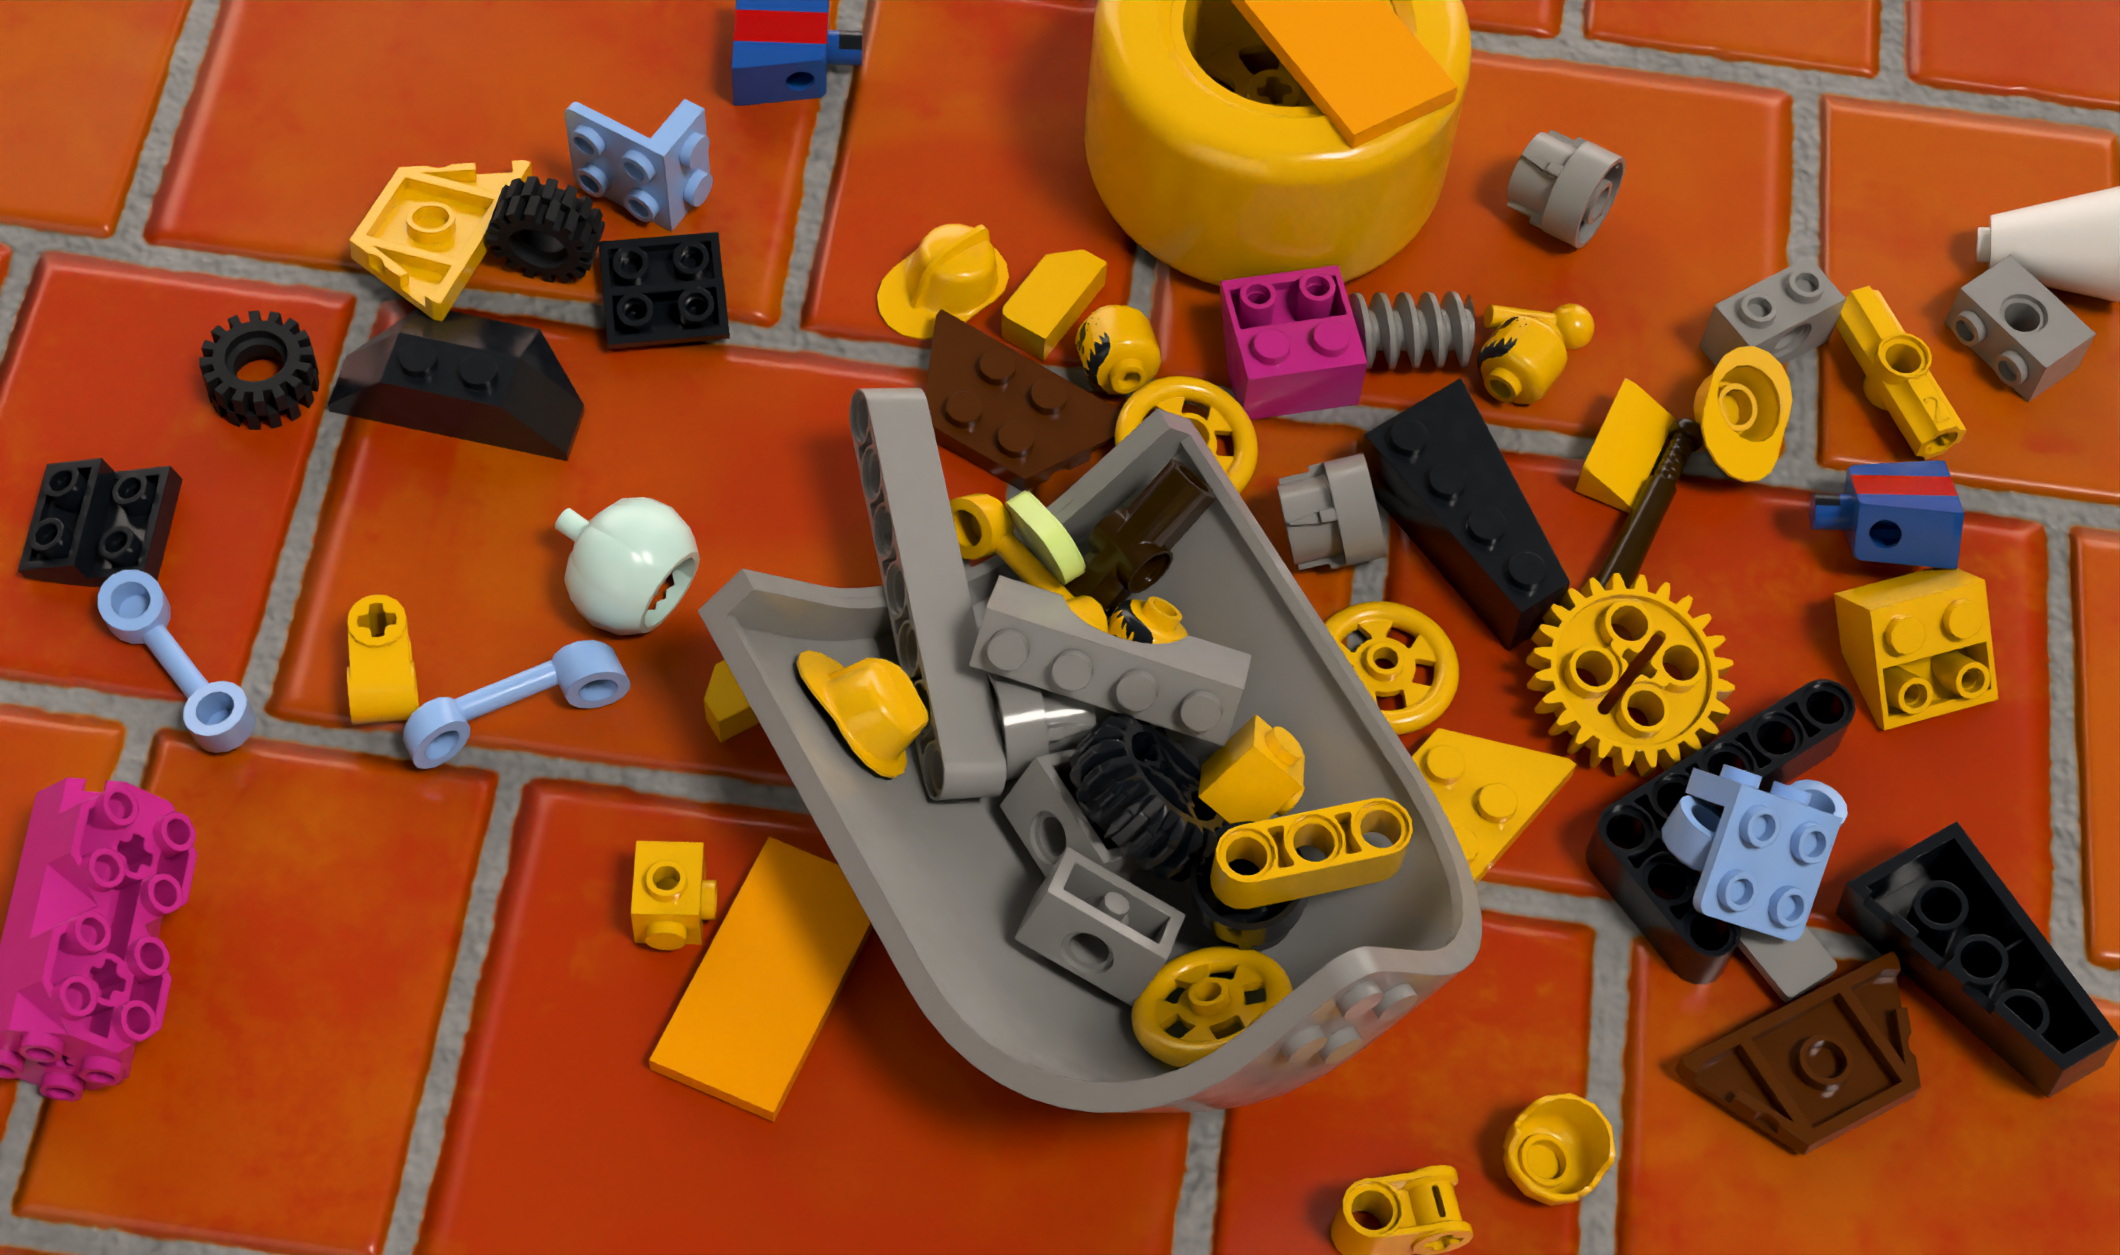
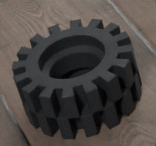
M528 176L525 183L520 178L511 181L510 186L505 184L500 192L486 233H488L486 237L487 244L494 246L492 253L497 258L508 257L505 265L512 270L518 266L525 268L523 275L532 279L535 273L542 274L543 281L554 283L556 276L560 278L562 283L572 282L573 276L578 279L584 277L586 271H589L592 266L605 228V222L601 221L603 214L600 208L591 209L594 201L587 195L577 198L578 189L569 184L565 190L557 188L558 180L547 178L546 184L543 185L540 183L538 176Z
M259 310L249 311L250 321L246 323H241L238 315L228 318L230 330L225 331L221 326L217 325L211 331L214 342L205 340L201 348L204 357H199L200 369L210 403L213 402L215 411L221 417L227 414L229 422L235 426L240 427L244 418H247L250 430H261V420L269 419L272 429L281 427L280 416L285 413L293 422L301 416L298 403L309 408L314 402L312 391L318 392L319 372L310 337L305 330L300 332L298 322L292 318H289L283 325L281 313L270 311L267 321H262ZM272 359L283 363V368L276 375L266 380L252 382L241 380L236 376L242 367L256 360Z

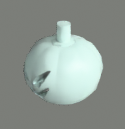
M622 498L597 513L590 522L572 509L567 508L561 513L555 523L556 530L575 542L573 551L568 558L564 578L570 600L574 603L576 610L592 626L616 635L648 633L658 627L684 597L698 570L700 556L691 528L672 507L652 498ZM672 573L674 585L666 590V598L656 603L655 610H648L652 599L658 595V589Z

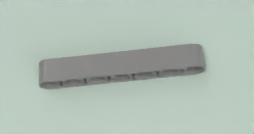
M917 387L856 389L850 402V429L900 667L910 678L928 712L929 720L927 725L915 738L927 793L935 801L998 796L1005 788L1007 765L987 671L969 666L978 636V629L926 395L921 388Z

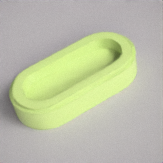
M1024 490L1005 502V507L1010 512L1013 525L1025 544L1063 585L1085 573V562L1073 539L1064 526L1031 492Z

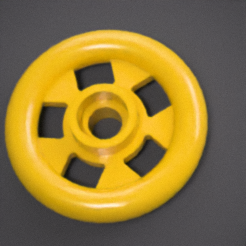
M1169 376L1145 384L1127 399L1116 422L1115 446L1143 422L1151 409L1156 410L1158 408L1190 419L1238 493L1240 494L1246 488L1257 464V436L1248 414L1228 392L1202 379L1188 376ZM1184 401L1194 402L1208 408L1207 418L1205 419L1194 413L1182 414ZM1215 435H1231L1234 447L1233 456H1218L1216 454L1217 440Z
M1371 601L1344 608L1324 623L1376 704V696L1391 697L1398 694L1402 695L1405 708L1381 710L1397 735L1412 733L1428 726L1438 719L1449 707L1459 683L1458 658L1449 637L1431 618L1406 605L1387 601ZM1390 629L1402 630L1416 638L1412 647L1407 648L1397 640L1386 638ZM1359 630L1369 640L1362 643L1355 652H1351L1341 641L1349 634ZM1381 658L1387 659L1395 667L1382 669L1374 661ZM1416 663L1434 667V678L1431 686L1412 682L1416 671Z
M1213 946L1194 950L1164 964L1140 997L1134 1001L1131 1013L1133 1032L1140 1045L1151 1056L1166 1064L1183 1068L1213 1053L1239 1035L1293 991V987L1285 970L1275 960L1259 951L1240 950L1239 946ZM1235 973L1234 978L1231 980L1209 977L1210 974ZM1177 988L1186 989L1180 996L1178 1003L1174 1004L1165 1001ZM1264 988L1266 1001L1247 1005L1244 993ZM1177 1021H1181L1190 1030L1180 1039L1171 1036L1165 1031ZM1242 1025L1243 1029H1241L1240 1031L1236 1032V1031L1240 1028V1026Z

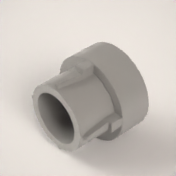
M1550 130L1548 134L1543 131L1539 132L1529 142L1513 170L1507 188V199L1509 200L1507 206L1529 217V223L1542 229L1544 232L1576 248H1582L1595 235L1609 213L1624 178L1626 160L1580 137L1574 140L1553 130Z
M1363 453L1308 465L1309 472L1279 478L1280 485H1277L1280 505L1294 565L1298 564L1299 570L1330 564L1331 569H1336L1386 557L1380 517Z
M987 671L1007 765L1006 781L1019 779L1037 756L1077 748L1083 737L1096 725L1095 709L1092 704Z

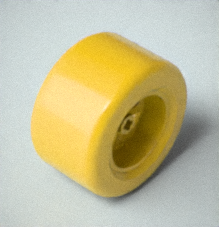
M1098 0L1094 16L1084 139L1093 183L1103 204L1125 233L1144 250L1183 274L1216 286H1220V282L1224 280L1334 265L1339 266L1343 282L1345 283L1378 268L1401 252L1415 238L1431 215L1445 181L1472 60L1471 32L1463 1L1385 0L1458 86L1456 99L1448 105L1351 149L1331 119L1320 111L1231 0ZM1217 82H1225L1235 90V93L1227 90Z

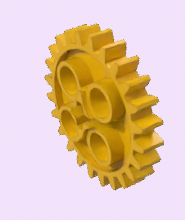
M1614 573L1605 584V588L1594 577L1589 578L1581 589V594L1575 589L1570 588L1562 597L1561 606L1553 604L1543 617L1547 625L1541 624L1532 635L1531 640L1539 647L1532 650L1526 658V664L1541 671L1532 676L1527 683V688L1546 693V696L1542 698L1534 710L1538 714L1554 712L1557 720L1548 731L1550 736L1568 731L1573 737L1569 742L1567 752L1571 755L1584 745L1590 748V767L1595 768L1608 756L1612 758L1614 772L1618 776H1621L1626 771L1632 761L1635 762L1641 777H1647L1656 768L1657 761L1666 771L1681 762V757L1685 759L1702 749L1701 743L1708 745L1719 733L1715 724H1720L1730 713V709L1721 701L1726 700L1735 690V685L1719 677L1725 675L1734 665L1733 660L1715 657L1714 654L1726 639L1724 635L1706 637L1703 629L1711 620V615L1708 613L1693 619L1688 614L1693 598L1688 595L1677 604L1669 600L1670 583L1665 582L1654 594L1648 592L1647 580L1645 575L1642 574L1636 578L1629 589H1626L1619 573ZM1611 623L1625 627L1630 632L1633 641L1620 638L1614 632ZM1652 635H1659L1662 638L1661 646L1633 679L1632 684L1620 696L1608 714L1602 715L1599 713L1598 705L1624 674L1629 664L1645 647ZM1663 662L1676 666L1681 672L1684 681L1671 677L1665 671ZM1576 668L1591 672L1597 680L1598 687L1584 683L1579 678ZM1627 707L1636 708L1647 717L1649 726H1642L1636 723L1630 717Z

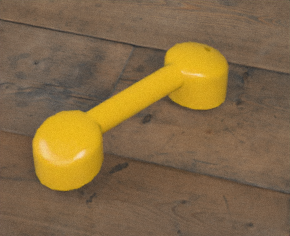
M981 493L950 500L962 558L975 560L998 554L1026 584L1063 595L1068 607L1079 618L1091 626L1108 633L1107 616L1102 605L1089 596L1074 597L1013 534L1014 526L1010 512L1000 500Z

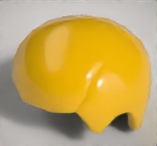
M1572 1093L1547 1095L1533 1101L1516 1116L1506 1132L1502 1145L1504 1149L1502 1159L1509 1178L1525 1196L1549 1206L1578 1202L1581 1197L1592 1192L1605 1173L1614 1164L1616 1156L1612 1125L1596 1104Z

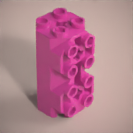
M65 778L36 793L0 944V1078H19L40 1086V1093L54 1100L77 1101L82 1098L84 1089L98 1090L106 1086L120 1084L122 1080L129 1078L136 1043L149 1038L162 1028L172 977L167 970L170 964L169 952L163 941L158 937L163 916L177 910L188 902L197 859V852L193 846L196 839V831L190 819L186 815L176 812L171 802L123 781L106 780L103 792L84 791L86 779Z

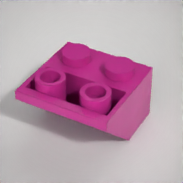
M1338 265L1220 282L1227 371L1234 397L1246 411L1250 420L1359 404L1368 362Z

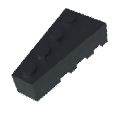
M1460 378L1365 433L1360 454H1364L1375 499L1508 651L1512 650L1531 638L1541 624L1547 625L1543 620L1544 615L1553 604L1561 606L1560 602L1568 591L1570 581L1463 380Z
M1957 821L1846 883L1836 915L1882 955L1894 951L1899 958L1901 971L2047 1098L2105 1065L2120 1039L2119 1035Z

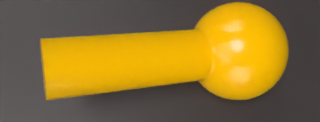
M1489 304L1484 312V326L1489 329H1497L1503 321L1511 316L1538 315L1544 317L1560 330L1565 347L1570 350L1584 347L1590 342L1594 334V320L1587 309L1578 304L1561 305L1552 313Z

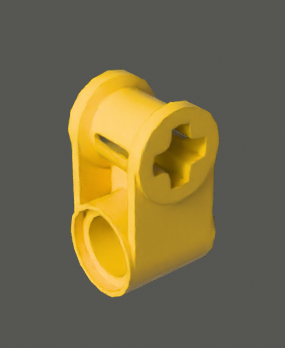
M375 594L364 597L353 605L347 620L350 666L347 667V684L352 724L408 720L412 713L419 708L415 663L412 661V646L408 635L407 617L404 608L396 599L387 595ZM384 633V636L375 637L377 634Z
M1436 1165L1420 1168L1409 1173L1365 1178L1354 1182L1346 1190L1331 1224V1238L1336 1249L1342 1255H1433L1449 1252L1469 1243L1473 1239L1471 1224L1462 1221L1454 1187L1458 1184L1456 1169L1452 1166ZM1356 1211L1371 1213L1380 1221L1383 1228L1379 1230L1366 1229L1355 1221L1352 1213Z

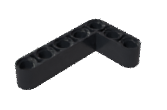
M1817 679L1805 684L1609 805L1601 813L1586 850V862L1594 876L1673 972L1682 980L1692 984L1705 985L1716 981L1724 973L1738 946L1741 929L1739 925L1704 915L1695 910L1693 897L1701 874L1680 862L1666 847L1662 840L1661 829L1670 815L1665 813L1660 807L1674 809L1683 796L1690 795L1685 793L1693 767L1720 776L1723 764L1762 776L1758 789L1770 793L1774 781L1787 784L1830 757L1837 750L1856 710L1854 698L1849 690L1840 683L1829 679ZM1811 716H1817L1819 718H1822L1828 724L1820 723L1813 719ZM1761 746L1774 748L1779 754L1767 752ZM1709 802L1723 813V806ZM1609 838L1622 839L1630 844L1632 849L1618 847ZM1650 887L1665 889L1674 899L1659 897ZM1692 937H1701L1708 940L1714 945L1716 950L1701 948L1693 941Z

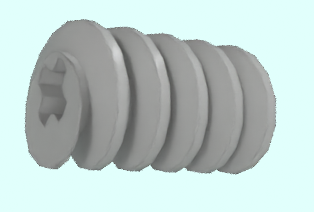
M1424 291L1415 306L1410 293L1400 292L1396 295L1392 307L1387 295L1383 292H1376L1372 296L1369 307H1367L1363 295L1359 292H1352L1349 295L1348 299L1368 362L1366 369L1372 368L1377 352H1383L1389 369H1395L1401 351H1407L1413 369L1420 367L1425 351H1431L1437 368H1443L1448 351H1455L1460 367L1467 368L1475 338L1474 306L1471 295H1467L1463 305L1457 292L1448 291L1444 294L1439 305L1434 293Z

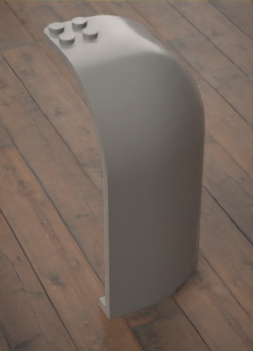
M1158 408L1073 486L1049 505L1047 509L1064 526L1084 558L1090 551L1088 539L1096 525L1113 511L1122 507H1129L1171 459L1182 462L1187 468L1199 475L1213 490L1212 494L1216 500L1170 550L1173 553V561L1166 573L1154 585L1142 592L1131 593L1126 600L1138 599L1147 601L1151 596L1162 598L1180 611L1182 614L1180 623L1186 629L1188 635L1252 655L1244 691L1227 741L1256 714L1272 728L1275 726L1284 728L1299 742L1305 755L1303 781L1305 789L1297 804L1283 816L1371 798H1387L1398 802L1407 810L1412 819L1413 833L1401 868L1393 877L1382 882L1308 897V903L1302 916L1287 936L1277 945L1267 950L1259 951L1275 960L1285 970L1291 981L1293 991L1232 1040L1213 1053L1186 1067L1180 1068L1166 1064L1154 1058L1143 1049L1133 1032L1132 1006L1014 939L1034 894L1045 880L1042 871L1000 807V804L1019 779L1006 781L1005 788L998 796L935 801L930 798L924 784L915 740L905 749L907 765L904 773L895 778L881 776L866 766L852 751L836 722L811 693L801 678L796 662L798 655L807 650L820 652L839 662L844 667L866 658L887 659L900 666L883 585L865 588H835L742 568L698 610L881 942L924 1015L956 1051L973 1066L1001 1085L1028 1098L1050 1105L1093 1113L1207 1112L1248 1106L1291 1092L1327 1075L1357 1055L1461 973L1474 961L1480 949L1482 938V914L1470 867L1457 836L1429 784L1192 421ZM1013 531V534L1028 548L1018 531ZM998 554L974 567H971L967 559H962L978 633L986 606L999 575L1025 583ZM1094 705L1096 724H1102L1111 715L1115 717L1120 715V713ZM1150 723L1153 728L1158 726ZM1164 728L1169 738L1175 742H1182L1183 749L1191 757L1198 758L1200 767L1221 747V745ZM1274 814L1269 819L1278 818L1279 816ZM1368 832L1362 835L1366 842L1377 848L1392 846L1391 841L1380 833ZM1313 846L1299 847L1305 860L1319 862L1327 859L1325 854L1318 848ZM1140 868L1129 882L1186 914L1165 964L1180 955L1194 950L1213 946H1228L1211 933L1199 919L1193 904L1190 878L1183 883L1171 878L1164 880L1157 877L1152 869L1145 871ZM1235 973L1210 974L1209 977L1231 980L1234 978ZM1177 988L1165 1001L1174 1004L1178 1003L1180 996L1186 989ZM1264 988L1244 993L1247 1005L1266 1001ZM1177 1021L1165 1031L1171 1036L1180 1039L1190 1030L1181 1021ZM1242 1025L1240 1026V1028H1239L1236 1032H1238V1031H1240L1241 1029H1243Z

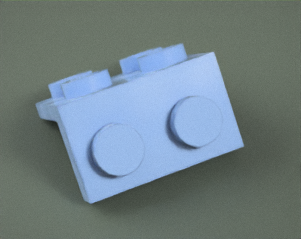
M684 99L651 138L578 102H572L564 111L573 177L586 193L594 197L603 196L626 208L635 218L643 222H653L671 232L693 206H700L708 197L712 188L713 177L710 174L708 153L710 140L707 137L704 108Z
M1723 764L1720 776L1693 767L1685 793L1724 807L1693 897L1695 910L1704 915L1787 941L1798 940L1804 932L1843 818L1809 807L1812 793L1777 781L1773 782L1771 791L1768 793L1758 789L1762 776Z

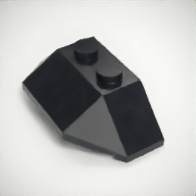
M418 308L347 355L328 403L329 412L568 461L585 412L582 400L540 329L449 311L444 320L440 322L433 320Z

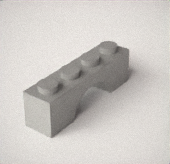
M999 575L984 612L969 666L1120 714L1125 713L1136 719L1225 747L1244 691L1252 655L1190 635L1179 641L1164 644L1141 643L1119 638L1105 633L1079 618L1068 607L1063 595Z

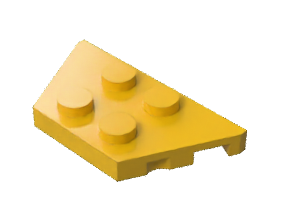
M515 160L512 161V172L476 174L475 163L451 164L442 168L430 166L399 167L349 239L351 258L430 318L442 322L491 246L486 241L488 234L486 230L502 188L505 184L510 186L511 181L520 178L525 183L527 177L532 176L531 162Z
M1437 728L1412 756L1457 836L1470 867L1475 886L1567 783L1577 765L1569 758Z

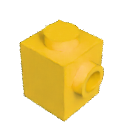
M1255 714L1226 742L1225 747L1221 746L1202 764L1198 797L1230 824L1244 821L1258 822L1268 820L1274 814L1279 817L1283 816L1297 804L1305 789L1303 785L1305 755L1303 754L1302 747L1287 730L1279 726L1272 728Z
M636 841L631 903V920L635 943H646L650 947L659 950H676L684 947L686 944L702 945L703 920H716L717 880H706L704 842Z

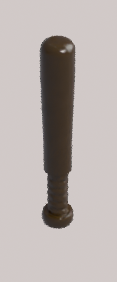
M1681 418L1671 424L1668 431L1670 443L1662 460L1659 462L1658 468L1655 470L1654 475L1647 478L1635 504L1594 577L1603 588H1605V584L1614 573L1621 575L1626 589H1629L1636 580L1660 524L1676 494V482L1691 452L1699 450L1704 443L1701 425L1697 422Z

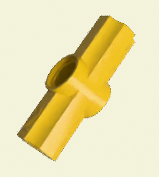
M1865 286L1851 291L1845 297L1846 301L1835 326L1866 375L1863 381V390L1866 398L1873 405L1890 413L1916 456H1923L1927 460L1944 454L1953 445L1961 442L1967 429L1929 371L1932 361L1929 347L1918 337L1905 333L1879 290H1872L1870 286Z

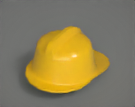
M945 224L930 231L922 239L917 250L893 267L881 282L877 294L878 309L887 326L903 337L917 340L933 339L936 315L941 309L966 323L981 310L994 303L1004 293L1009 274L1006 261L990 243L988 229L983 224L975 228L963 224Z
M1737 347L1725 354L1714 369L1713 374L1705 378L1696 391L1693 404L1695 421L1701 425L1705 447L1713 461L1728 476L1742 482L1760 481L1772 472L1779 456L1793 401L1790 380L1782 364L1769 352L1758 347Z
M811 650L801 652L796 662L801 678L811 693L836 722L852 751L866 766L881 776L895 778L902 775L907 765L905 749L920 734L929 720L928 712L908 675L900 666L887 659L866 658L844 667L839 662L820 652Z

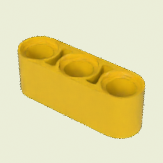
M1371 798L1236 826L1227 830L1219 839L1210 875L1211 888L1215 896L1225 905L1235 909H1251L1382 882L1393 877L1401 868L1413 833L1412 819L1407 810L1398 802L1387 798ZM1368 832L1380 833L1391 841L1392 846L1377 848L1366 842L1362 835ZM1301 846H1313L1321 850L1327 859L1311 862L1298 855L1295 849ZM1236 859H1245L1253 862L1260 872L1254 875H1241L1233 871L1228 863Z

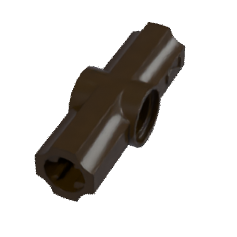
M1171 459L1129 507H1122L1113 511L1096 525L1088 539L1090 551L1083 558L1086 565L1085 573L1063 586L1074 597L1085 595L1095 599L1102 605L1108 620L1118 604L1125 601L1131 593H1139L1148 589L1166 573L1173 561V553L1170 550L1216 500L1212 494L1213 490L1199 475L1187 468L1182 462Z

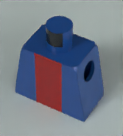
M736 0L731 67L733 105L745 106L821 98L827 93L828 65L862 66L863 31L829 30V0Z
M1945 461L1852 465L1846 472L1844 493H1812L1809 511L1811 530L1844 531L1852 557L1863 561L1957 569L1965 512Z

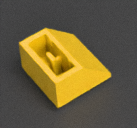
M1933 567L1834 593L1841 653L1879 728L1885 731L1999 700L1984 579L1958 568L1945 569Z

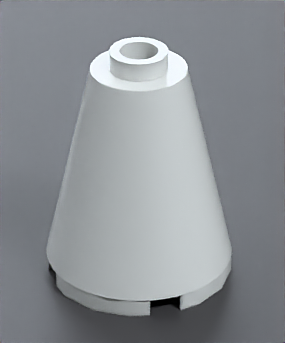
M2120 186L1990 215L1989 227L1977 228V262H1988V269L2011 255L2045 287L2120 303Z

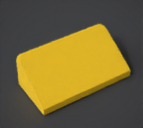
M1626 378L1624 379L1583 465L1575 489L1576 492L1627 513H1630L1647 478L1650 476L1668 437L1669 428L1675 421V418L1636 383Z

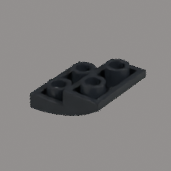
M718 232L599 242L608 349L730 339Z
M103 458L47 464L18 571L26 578L86 587H101L111 575L122 570L137 569L150 574L158 581L183 479L171 466L115 472Z

